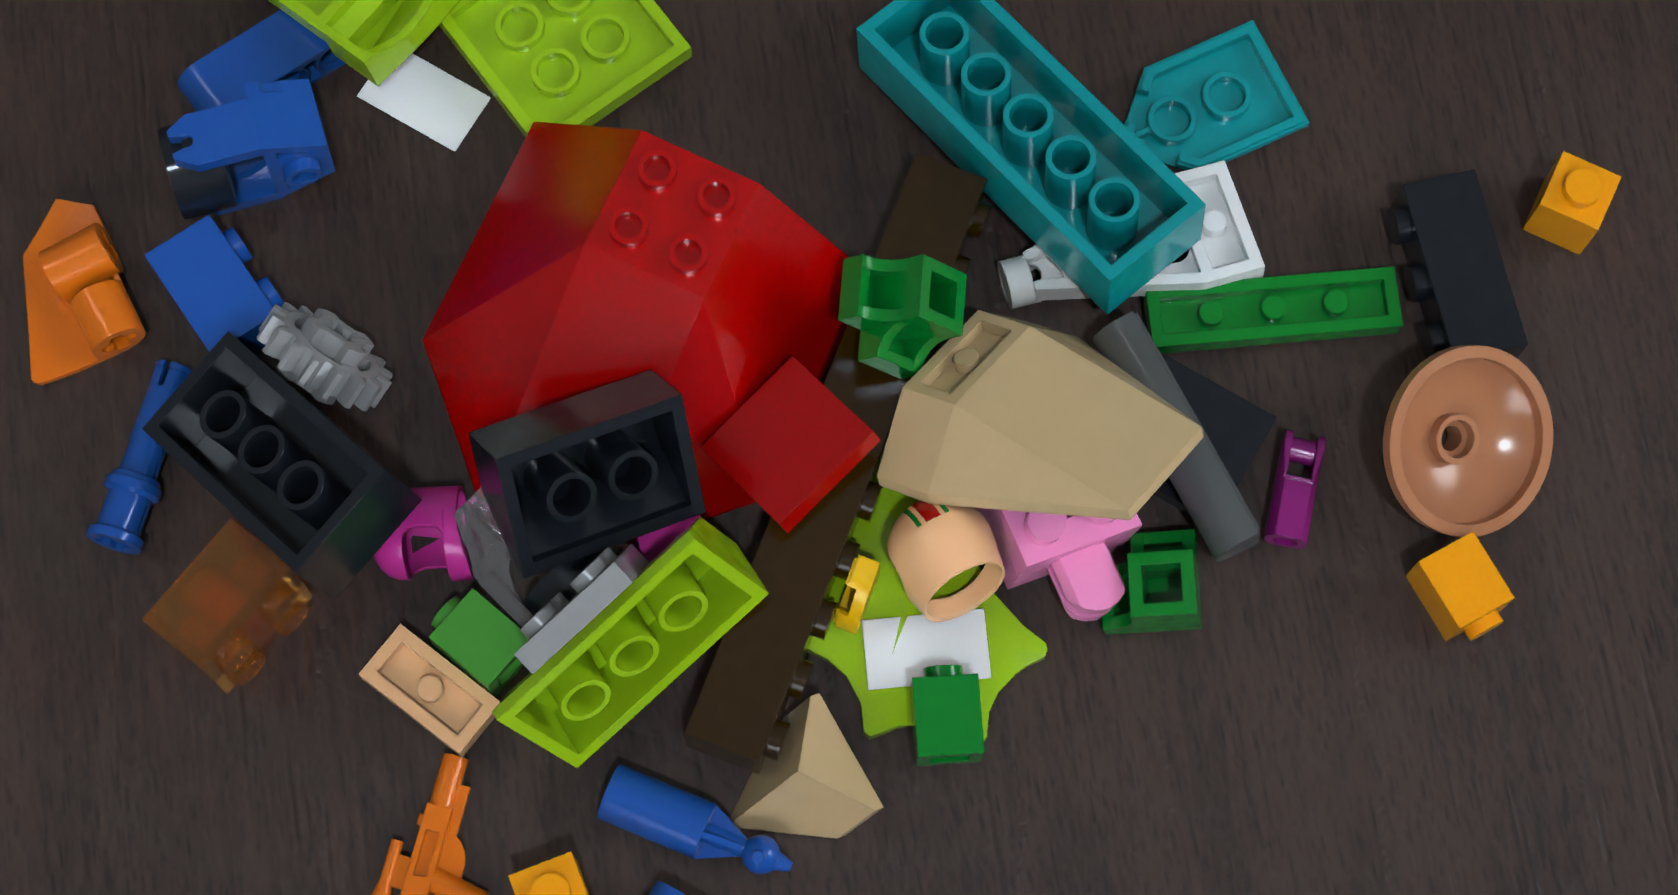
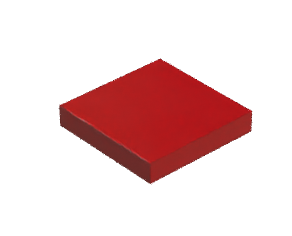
M792 356L701 448L788 534L881 440L869 426Z

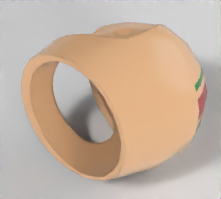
M919 500L906 508L898 516L889 533L887 542L889 558L902 580L908 599L929 621L945 622L967 614L989 599L1003 582L1005 569L993 532L986 518L976 508L935 505ZM985 564L978 577L963 590L946 598L931 599L940 587L956 575L970 568Z

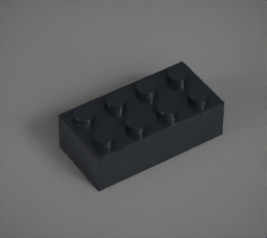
M229 331L142 428L296 574L334 600L422 501L418 495L288 380H285L269 363Z

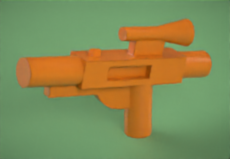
M443 753L429 803L427 802L424 813H420L417 819V825L420 828L412 856L400 855L404 842L391 839L380 878L371 895H392V888L401 890L400 895H489L488 891L462 879L466 867V852L457 836L471 791V787L462 785L468 759Z

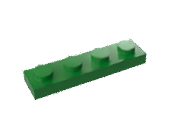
M1394 266L1250 278L1205 290L1146 291L1145 296H1143L1147 330L1161 354L1398 334L1403 327Z

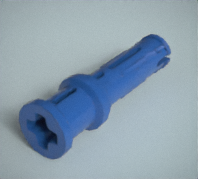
M161 359L155 362L154 371L120 467L113 469L111 473L106 475L103 485L108 492L96 524H90L85 534L89 540L102 547L126 554L136 555L142 553L145 543L140 536L151 505L158 504L162 496L161 485L157 482L167 453L142 428L193 371L177 362L171 361L169 369L167 368L168 362Z

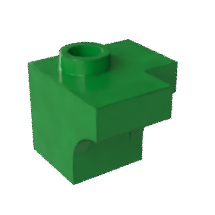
M864 254L844 258L838 321L860 330L858 361L901 380L913 377L923 367L927 355L938 343L963 336L967 274L925 254L897 260L879 259Z
M1195 529L1135 533L1130 538L1131 553H1127L1128 561L1116 565L1124 582L1125 593L1119 602L1102 617L1105 635L1202 629L1197 535Z

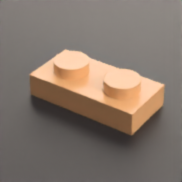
M399 624L359 672L362 680L460 757L467 753L493 721L495 716L492 711L500 702L402 624Z

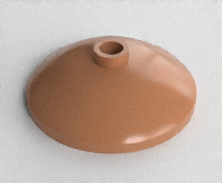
M1480 345L1449 347L1429 356L1414 368L1403 381L1391 402L1383 433L1385 471L1390 487L1398 502L1421 525L1435 532L1455 537H1463L1474 531L1477 537L1487 535L1507 526L1520 516L1539 492L1548 472L1553 450L1551 410L1546 394L1535 375L1513 355L1497 348ZM1446 428L1447 440L1442 446V435Z

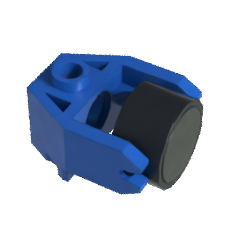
M309 79L279 80L270 83L259 81L244 82L246 99L183 115L175 124L158 128L159 142L166 170L184 220L208 213L219 216L279 200L335 172Z

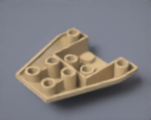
M978 310L963 325V336L949 339L902 387L877 473V479L882 487L935 505L1131 520L1203 439L1204 435L1200 425L1077 336L1029 321Z

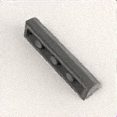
M1131 311L1114 320L1094 335L1092 343L1100 354L1202 427L1138 313ZM1202 427L1203 439L1173 471L1169 479L1215 561L1220 562L1258 544L1260 527Z

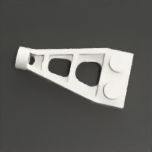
M1225 160L1174 173L1206 204L1201 240L1187 250L1188 255L1184 260L1171 263L1130 297L1145 296L1146 291L1205 290L1242 279L1262 278L1265 264ZM1037 244L1023 251L1020 256L997 262L1002 292L1010 310L1044 300L1090 299ZM1037 269L1041 274V279L1033 281L1030 271Z

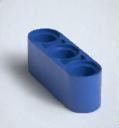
M279 10L190 65L181 74L178 80V87L196 112L246 99L244 82L259 81L270 83L279 80L309 79L310 84L313 85L346 63L333 54L324 40L285 12Z

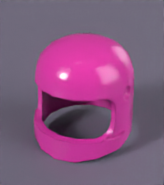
M463 486L410 488L422 501L374 554V559L381 571L391 578L410 581L420 571L446 568L452 581L473 580L470 558V519ZM412 536L439 538L416 552H412Z

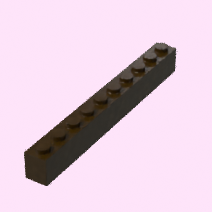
M916 153L874 258L897 260L925 254L967 274L971 259L961 255L969 236L980 240L992 209L991 203L983 201L987 178ZM850 325L846 327L824 386L869 426L881 441L788 534L770 518L751 565L769 594L723 635L684 733L686 747L760 774L766 757L775 761L778 760L785 744L791 724L782 721L781 717L789 697L801 700L809 682L814 663L804 658L813 636L824 640L830 628L838 603L828 600L836 577L846 580L853 560L857 558L861 544L851 541L859 518L870 522L877 507L883 487L873 481L881 463L902 387L911 379L901 380L859 362L860 330ZM938 343L933 349L937 350L940 343Z

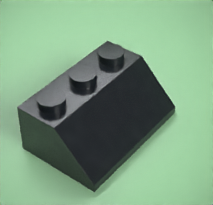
M652 370L468 433L483 495L517 571L523 579L706 512L682 394Z

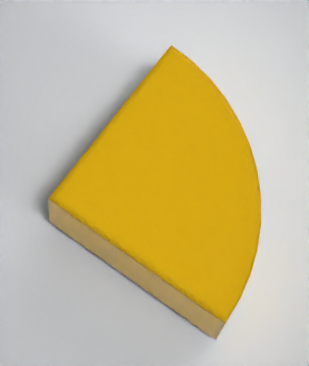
M861 555L858 558H854L845 582L847 585L835 613V627L857 635L879 577L880 562Z

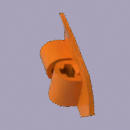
M55 199L41 227L23 254L31 380L33 383L41 386L79 373L137 345L146 335V331L119 276L124 273L123 263L97 208L91 204Z

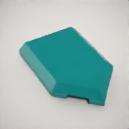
M1251 20L1144 67L1124 125L1163 163L1183 170H1189L1223 160L1227 163L1308 127L1310 122L1254 20Z

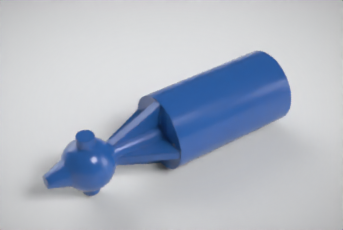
M619 764L613 773L598 810L597 819L692 859L741 857L746 869L760 875L771 871L790 872L793 862L780 852V848L773 838L767 835H755L748 839L718 804L622 764Z

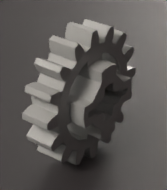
M284 302L281 307L275 304L258 329L260 332L256 338L265 344L262 351L266 355L280 361L276 366L279 374L285 380L294 382L305 389L319 402L333 405L337 399L345 408L350 409L354 404L362 411H367L370 406L375 408L392 384L390 380L393 374L384 368L386 361L370 353L374 347L372 341L365 333L358 332L342 322L333 312L318 308L313 314L303 305L297 310L288 302Z

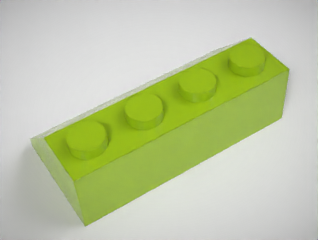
M699 517L649 562L631 585L534 674L531 672L514 686L492 712L500 723L578 768L759 604L769 592L737 543Z

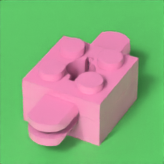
M976 508L986 518L993 532L1005 569L1003 581L1007 590L1050 575L1065 611L1072 619L1085 622L1098 620L1106 615L1125 593L1123 579L1110 552L1121 549L1142 526L1137 513L1131 520Z

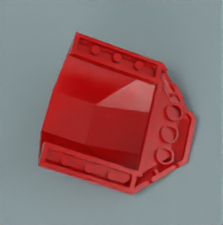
M533 122L422 339L481 508L491 512L481 489L469 432L648 370L655 372L682 394L706 511L700 514L701 518L706 520L740 507L744 509L756 505L757 503L703 451L701 446L792 356L821 383L823 382L848 325L838 321L843 259L849 256L760 183L646 131ZM634 538L619 545L624 549L631 543L633 545L638 544V539Z

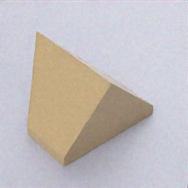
M820 693L810 696L781 719L790 723L791 726L778 760L775 761L766 757L760 774L751 772L730 819L739 829L838 839L850 833L884 808Z

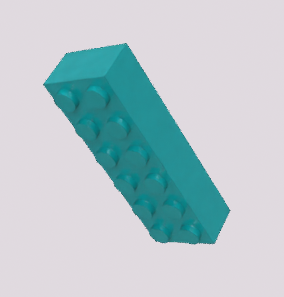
M893 0L856 28L859 68L960 169L987 178L984 193L1107 315L1201 240L1206 204L995 0Z

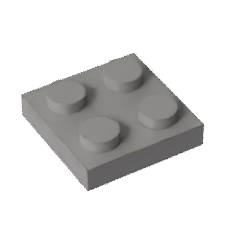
M632 543L618 556L607 547L570 583V586L577 592L574 597L568 600L561 592L557 593L520 629L528 640L514 655L534 674L631 585L649 562Z

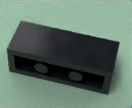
M1475 169L1402 185L1391 208L1387 211V224L1393 243L1395 245L1402 244L1408 264L1404 268L1405 287L1411 302H1419L1425 321V324L1421 327V340L1427 358L1441 350L1459 345L1489 346L1503 350L1518 358L1527 347L1528 342Z

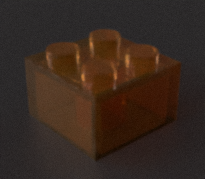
M231 518L143 617L142 621L171 649L228 694L236 684L243 687L258 674L266 661V656L263 653L279 634L286 637L297 629L308 614L309 606L306 603L313 595L300 577L288 565Z

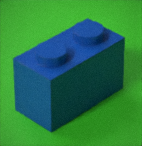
M208 214L144 255L209 352L228 331L255 353L265 347V344L256 338L260 332L258 329L273 306L276 304L281 307L284 302L266 275L256 282L244 266L253 257L233 227L221 232Z

